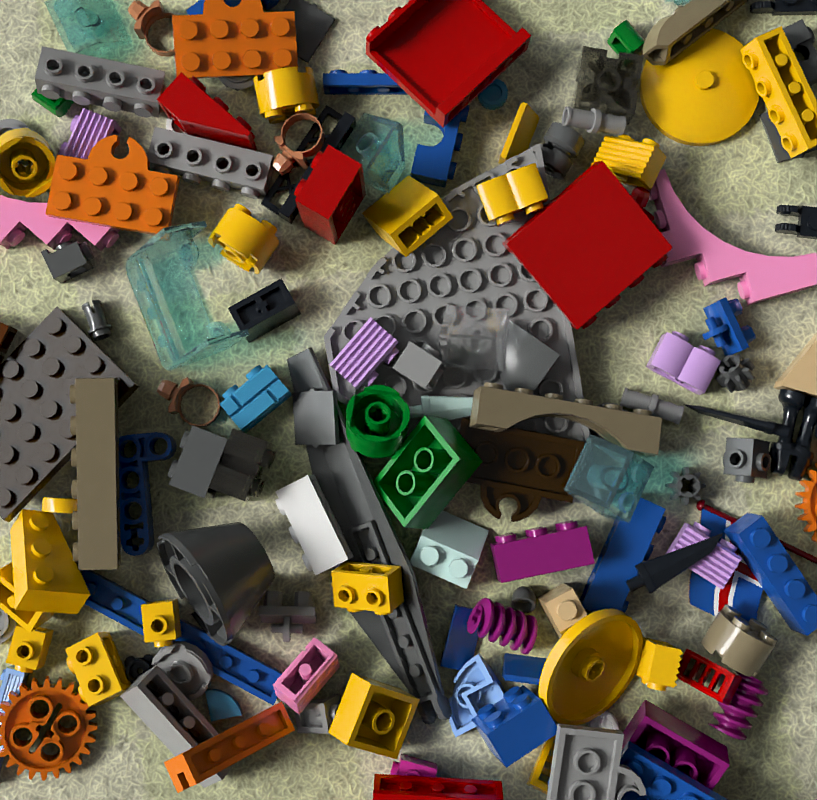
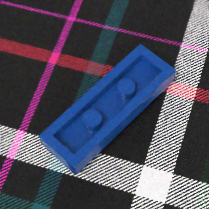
M332 70L330 73H323L325 95H408L386 73H378L375 70H362L360 73Z

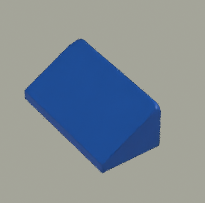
M455 604L440 660L441 667L460 670L474 656L478 641V627L473 634L468 633L467 622L473 608Z
M505 653L502 676L505 681L539 685L542 669L547 658Z

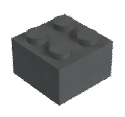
M192 425L191 430H186L182 436L180 448H183L179 460L175 459L169 469L168 477L171 478L169 485L202 498H214L236 442Z

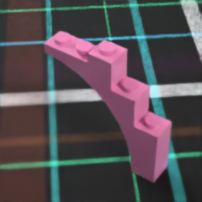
M665 169L660 170L652 189L646 188L650 192L649 200H654L657 211L654 212L655 223L658 229H663L662 235L673 247L666 253L668 258L661 264V267L696 258L697 262L694 263L695 273L698 280H703L704 286L739 277L740 282L737 284L738 292L742 299H746L747 306L817 286V253L794 257L766 256L744 251L722 241L703 228L685 209L675 194Z
M0 195V245L6 249L18 245L25 236L24 231L27 228L53 250L58 245L71 239V232L74 228L101 251L105 247L110 248L119 238L118 232L121 229L48 217L45 214L47 203L26 202Z

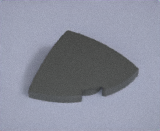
M507 320L500 333L496 354L499 357L502 372L500 377L508 391H514L515 388H525L534 391L560 356V354L510 320Z

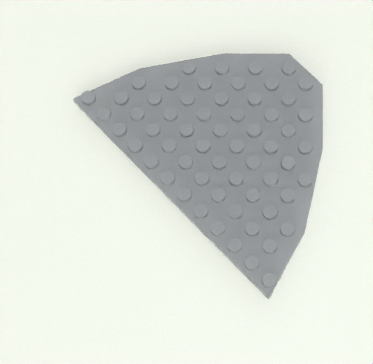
M541 144L530 147V149L517 156H513L497 167L454 188L443 200L454 217L407 257L393 247L371 268L360 287L355 291L334 324L324 335L328 365L371 317L400 342L396 346L400 352L388 365L382 362L375 370L379 376L371 385H384L395 389L400 393L399 396L405 403L407 402L408 406L421 405V396L473 397L474 390L484 386V383L503 385V390H507L500 377L502 372L499 357L496 354L500 333L507 320H510L560 354L533 391V395L544 397L546 393L559 394L563 396L564 401L574 402L575 399H584L571 323L513 253H509L502 244L537 212L526 214L525 210L513 214L514 220L497 226L496 221L489 223L476 189V185L536 163L548 195V201L544 202L543 205L548 204L550 197ZM409 341L420 348L425 343L440 353L437 359L442 361L439 368L444 370L434 387L428 384L424 389L393 369ZM329 365L332 388L336 390L337 399L343 404L348 405L351 397L364 391L366 387L362 385L360 389L355 388ZM423 417L409 418L407 437ZM550 417L528 419L511 426L513 428L584 441L573 502L594 506L602 505L588 427L563 418ZM462 418L449 420L459 432Z

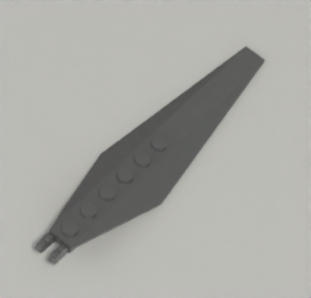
M308 348L287 359L294 392L310 391L311 388H317L318 391L331 390L312 348ZM337 404L339 444L321 445L318 448H314L313 445H306L312 475H315L354 556L347 561L401 566L404 602L390 614L377 615L374 611L367 610L350 613L408 689L409 694L420 699L417 710L425 724L435 723L436 715L440 720L450 719L452 710L448 698L443 695V686L414 570L361 454L355 452L350 446L346 435V421Z

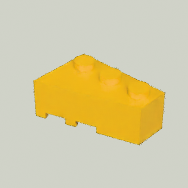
M22 509L10 530L15 610L78 614L91 594L80 570H78L76 562L73 561V555L53 512Z

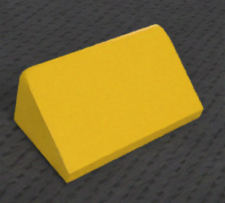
M525 102L520 103L498 162L500 164L529 148L539 122V116Z

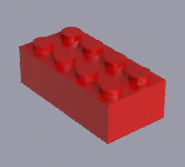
M328 145L324 153L319 151L311 163L313 171L307 180L303 178L299 182L294 195L296 196L295 202L304 227L336 245L366 196L362 164Z

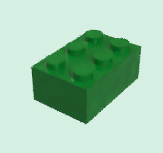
M424 415L373 482L379 495L404 528L428 529L483 461L448 419Z

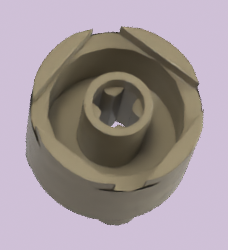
M725 604L702 638L701 644L712 655L716 650L723 658L721 662L743 675L751 677L753 674L755 677L775 648L778 640L766 632L767 627L754 618H751L748 622L740 617L742 614L738 610Z

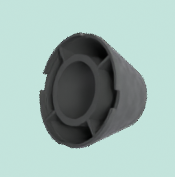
M241 522L174 531L160 535L158 538L162 540L157 542L159 556L181 599L186 597L189 604L195 610L191 615L204 632L221 646L227 645L236 636L274 581V569L262 544L253 532Z

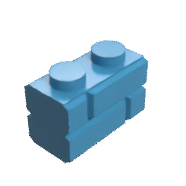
M260 365L256 366L246 375L248 381L240 387L236 384L233 385L222 395L225 400L220 405L244 433H247L292 396V393L268 365L264 368Z

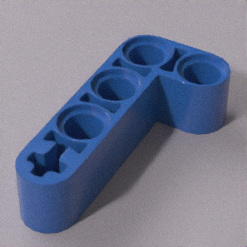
M166 433L132 434L119 438L120 538L122 549L132 556L146 554L154 546L148 462L165 461L174 456L177 449L176 441ZM164 438L167 441V450L165 453L158 455L154 450V444L158 439ZM133 441L136 444L137 452L133 457L128 458L124 453V447L128 442ZM136 472L139 475V484L132 489L127 485L126 480L128 474ZM134 502L139 503L142 507V514L138 519L132 518L129 513V508ZM142 523L144 525V528L130 529V525ZM137 535L138 538H144V544L139 545V548L138 545L132 544V539L137 538Z

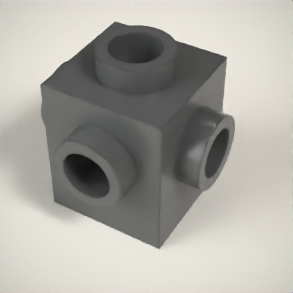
M727 437L726 450L723 455V474L735 476V482L754 483V478L767 479V471L771 462L769 456L770 442L751 438Z

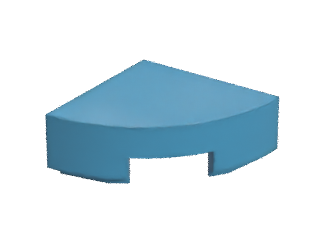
M207 689L205 691L211 722L243 714L239 703L228 693L219 689Z

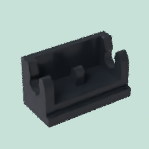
M282 278L228 308L248 343L301 314Z

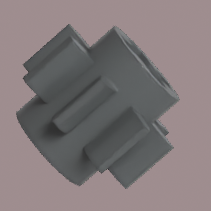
M740 353L728 355L721 360L717 368V372L720 375L715 379L722 388L727 387L730 393H733L734 390L742 391L748 388L752 380L755 379L751 372L755 367L749 358L743 359Z
M689 467L682 468V475L675 471L670 472L674 479L672 483L665 484V487L671 488L673 494L670 496L671 500L682 497V505H688L689 497L696 501L701 500L698 492L700 489L706 488V485L700 484L698 480L701 475L700 472L691 475L689 474ZM681 480H689L691 482L688 485L690 492L680 490L683 487Z

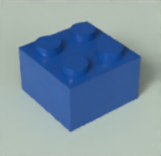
M523 685L509 689L504 693L503 699L494 705L487 704L478 710L477 716L471 719L489 750L506 768L556 735L557 725L542 700Z

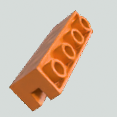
M280 702L167 760L164 764L179 793L295 731V728L283 703Z

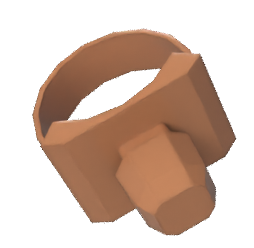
M160 0L154 1L150 7L141 1H133L128 11L131 17L137 21L134 24V30L139 39H145L150 49L160 56L169 57L175 55L174 49L159 51L153 48L148 41V30L151 25L160 19H172L174 14L165 13Z
M298 113L285 121L281 128V135L274 136L275 142L281 149L282 154H277L273 160L272 167L281 175L287 174L294 167V162L304 170H307L309 163L306 158L320 151L325 140L323 127L315 116L309 113ZM300 120L316 122L321 129L320 138L316 145L306 151H292L287 147L285 138L290 126Z
M188 377L182 380L179 387L178 384L169 380H162L157 389L159 395L169 401L172 399L168 407L169 413L173 415L179 413L181 418L190 425L197 427L208 426L220 415L222 408L220 405L221 399L217 392L206 385H194L192 379ZM194 387L209 388L218 399L216 415L205 424H192L182 414V398L187 391Z

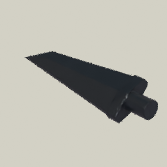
M685 405L700 414L759 430L770 435L773 434L787 438L790 431V426L771 420H763L704 406Z
M723 533L635 565L639 575L625 581L630 592L643 586L646 587L649 594L657 591L659 587L712 553Z

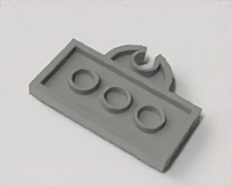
M558 723L546 800H621L627 791H635L640 796L646 795V789L640 777L630 767L620 763L624 739L623 732L614 729Z

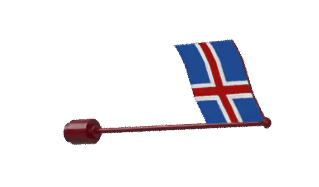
M705 500L698 501L696 507L701 511L700 524L711 531L708 537L723 533L721 538L732 544L724 530L738 519L705 504ZM780 540L786 550L817 564V557ZM742 558L723 589L691 571L689 602L691 605L714 616H717L719 611L727 604L738 610L742 614L740 617L749 622L751 618L757 620V611L763 588Z

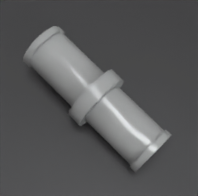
M566 106L562 115V125L587 129L588 133L593 134L600 131L620 136L626 128V117L601 113V110L595 108L588 111Z
M626 387L620 401V406L633 410H649L652 412V416L674 422L677 425L680 423L684 411V406L658 399L659 395L652 394L649 396L629 390Z

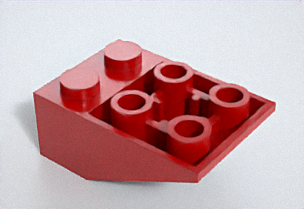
M181 72L156 99L167 118L173 119L172 122L188 135L254 151L257 150L254 142L255 135L251 132L252 127L240 116L235 119L228 112L229 107L219 97L215 96L212 99L205 92L206 87L196 77L192 76L189 79Z

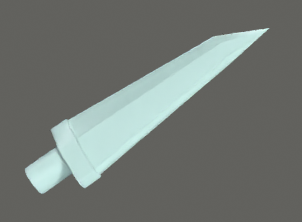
M421 396V405L409 406L410 418L427 415L453 420L471 416L473 397Z

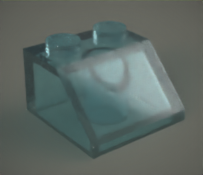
M48 0L44 2L68 52L99 58L132 42L112 0Z
M589 435L564 491L604 517L629 523L654 466L632 451L597 436Z

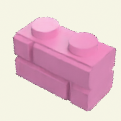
M313 638L305 647L306 651H302L273 684L276 696L299 715L340 667L338 655L317 638Z

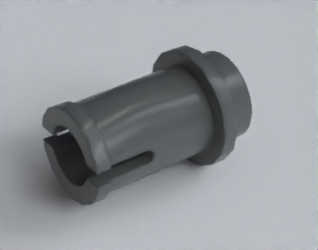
M92 300L95 313L92 312L89 302L82 305V310H84L90 327L88 331L89 336H93L95 341L110 337L113 327L107 323L101 301Z

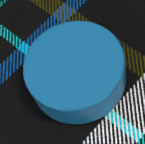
M495 79L478 95L480 104L489 110L501 108L507 100V86L503 81Z

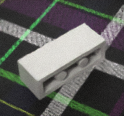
M307 475L275 491L278 496L275 500L276 505L283 516L287 515L291 524L289 527L290 535L295 543H300L305 553L302 555V559L309 571L313 570L316 576L354 557L315 475Z

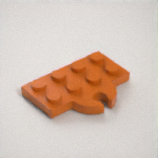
M205 0L203 14L172 15L177 76L181 72L189 79L192 76L197 79L263 76V73L271 70L298 67L294 11L264 12L261 0H241L240 4L235 7L226 5L224 0Z
M111 135L101 139L91 149L88 159L57 154L45 213L48 217L169 238L180 178L178 175L150 171V160L147 153L135 139L128 138L129 154L123 159H117L114 156L115 148L120 144V137L118 135Z

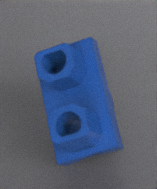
M725 297L703 308L708 318L705 322L710 330L702 335L704 340L713 337L717 348H722L725 357L749 348L748 344L756 336L749 325L741 328L736 317L743 314V308L738 299L727 300Z

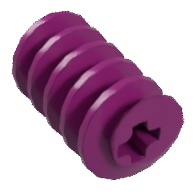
M486 597L477 602L467 622L468 633L473 634L478 627V637L484 638L488 633V640L494 643L499 638V645L503 647L510 642L511 650L516 651L520 647V651L524 655L529 654L537 637L538 624L534 616L525 615L524 612L519 610L514 611L513 608L509 606L504 607L499 602L493 603L491 599Z
M735 671L742 677V680L729 706L718 702L724 713L713 712V717L719 723L718 725L708 724L734 739L745 741L747 736L742 732L741 728L751 729L753 726L746 717L757 718L758 713L752 708V705L762 707L764 703L757 695H768L769 691L763 686V682Z

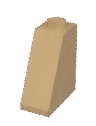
M817 332L777 379L774 385L775 389L796 391L805 394L806 397L817 398Z
M564 583L537 597L559 639L576 622L587 616L574 589Z

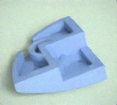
M480 653L466 662L453 680L455 687L452 697L448 700L452 710L449 722L455 738L475 728L471 719L477 716L478 710L487 704L494 705L504 698L503 695L506 692Z

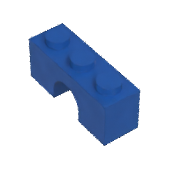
M467 105L444 128L425 111L424 123L438 127L444 137L440 143L434 146L417 144L411 170L412 178L418 182L446 188L447 179H454L457 162H452L453 152H460L463 133H458L460 122L466 123L470 105Z

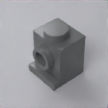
M72 241L64 242L58 245L53 253L47 249L41 251L53 279L61 284L94 268L90 259L94 258V255L86 241L81 244L77 241L74 243Z

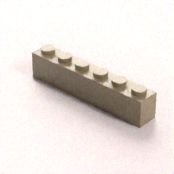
M118 377L75 378V385H70L71 404H76V416H71L70 420L71 435H76V448L71 449L72 467H77V479L72 480L71 486L72 498L77 499V511L72 513L73 530H78V542L73 543V561L78 562V570L118 569L121 565Z

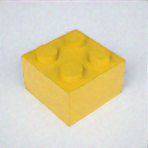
M352 673L328 733L348 746L397 759L420 699L398 687Z

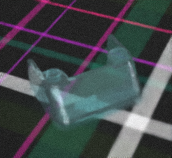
M205 221L163 228L131 255L126 262V273L162 366L168 371L182 368L223 352L249 336L247 329L231 333L229 328L221 321L210 323L190 269L196 265L199 257V249L194 243L193 238L207 227Z

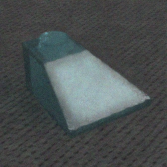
M364 113L340 149V152L362 164L364 182L372 188L390 193L397 184L399 177L405 169L403 125L400 122Z

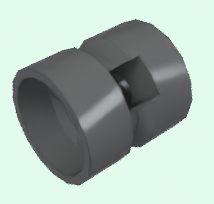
M553 122L543 138L545 144H541L545 173L549 176L563 180L573 164L571 158H577L586 141L573 128L563 126L559 122Z

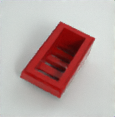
M686 648L681 658L682 660L679 662L681 666L677 668L680 672L676 674L678 679L729 706L742 677ZM691 658H693L696 662L689 676H686L684 672ZM704 664L706 667L697 682L694 679L701 665ZM713 669L716 672L709 686L706 687L704 684ZM723 674L726 677L717 693L714 689Z

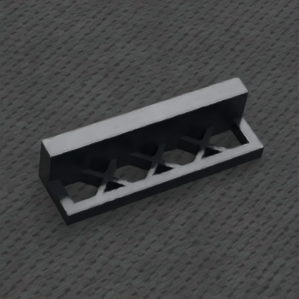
M326 105L317 118L321 125L328 115L339 122L331 134L325 135L324 144L320 151L324 153L328 145L340 151L357 126L355 117L346 111L341 115ZM316 122L296 151H305L310 143H315L319 140L320 136L314 137L318 130L321 132L320 126ZM313 159L307 160L309 163V167L307 168L299 182L303 178L307 180L310 176L311 172L313 171V169L311 168V163ZM295 162L293 163V168L300 167ZM290 170L287 174H280L262 200L261 205L292 224L299 213L295 202L296 196L294 195L299 182L291 185ZM285 179H286V180H287V186H282V187H281V185L283 184V182H284ZM289 190L290 195L281 208L270 203L276 193Z

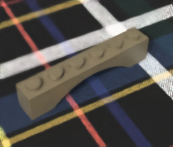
M484 383V386L474 390L469 427L501 432L516 423L528 419L542 417L563 418L592 429L607 440L618 453L648 458L658 455L662 418L652 416V412L649 410L634 409L632 413L622 411L623 407L620 405L604 404V407L593 406V401L587 399H575L574 402L564 401L563 396L559 394L546 393L542 397L533 395V390L515 388L514 391L503 390V385Z

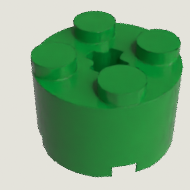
M371 385L364 388V391L352 396L346 409V435L351 448L355 452L372 458L392 457L407 439L410 409L407 402L405 403L399 396L400 393L395 389L384 385Z

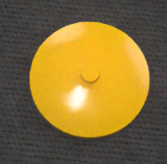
M712 28L666 65H652L646 60L641 72L639 90L642 106L651 123L668 138L690 146L718 144L738 133L752 117L760 96L756 91L755 81L749 69L743 63L740 49L744 45L731 35Z
M602 609L580 619L558 640L544 664L538 690L539 698L556 722L568 725L587 723L608 710L620 698L632 681L642 655L643 636L637 622L618 609Z

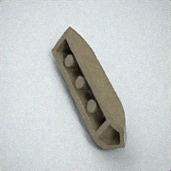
M691 0L685 6H679L672 15L660 19L652 27L645 39L642 55L652 65H666L748 0Z

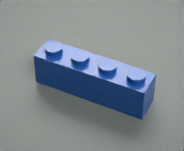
M626 494L579 599L584 609L591 612L602 609H618L624 613L626 612L629 604L626 598L630 590L625 581L639 575L635 565L643 561L646 562L650 558L654 545L651 544L655 532L659 534L666 522V517L663 516L665 508L635 494Z
M746 513L726 528L724 532L732 544L738 548V553L789 628L808 636L817 629V595L762 515Z

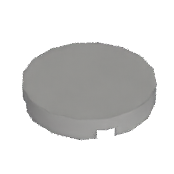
M173 641V645L162 647L152 660V667L157 665L189 701L201 697L211 684L213 677L212 664L207 655L196 645L185 641Z

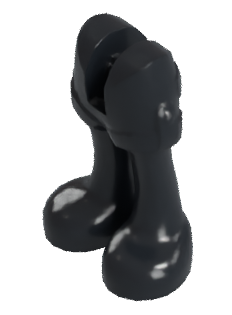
M780 389L778 399L783 405L782 424L790 426V431L787 438L779 436L778 441L772 442L770 446V473L782 476L786 470L789 456L792 455L788 477L789 479L801 481L807 468L812 465L814 453L810 451L817 423V398L806 397L805 394L796 391ZM804 406L801 427L796 443H794L793 434L800 409Z

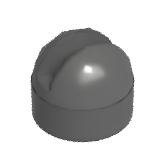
M527 586L517 588L512 595V608L515 611L519 610L524 613L534 611L536 608V594Z

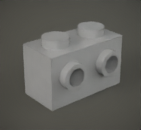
M409 341L393 366V369L424 389L428 384L434 387L444 370L439 368L442 361L437 359L440 355L438 351L425 343L420 348L411 341Z

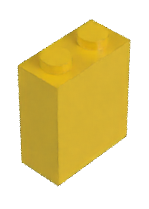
M409 175L362 213L375 232L405 257L454 218L437 193Z

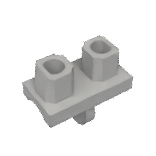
M266 591L263 606H259L258 615L261 616V623H272L271 632L283 633V642H290L291 633H303V624L292 623H317L316 608L313 606L312 595L309 591L295 592L294 606H283V592Z

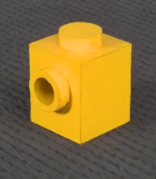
M178 599L141 604L144 643L154 642V647L173 645V640L182 636Z
M20 624L16 625L6 663L15 665V670L25 673H33L34 670L44 667L54 630L38 627L29 633Z

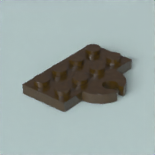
M462 418L459 433L483 461L466 482L480 485L482 502L495 518L500 519L502 513L499 509V503L506 497L515 499L517 503L516 510L511 514V522H517L529 517L538 508L542 497L573 503L584 441L509 427L501 432L469 427L470 419Z

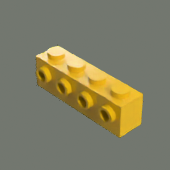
M782 26L754 38L740 51L743 63L749 69L755 81L756 91L766 104L769 118L775 124L781 136L782 146L788 151L792 159L817 147V100Z

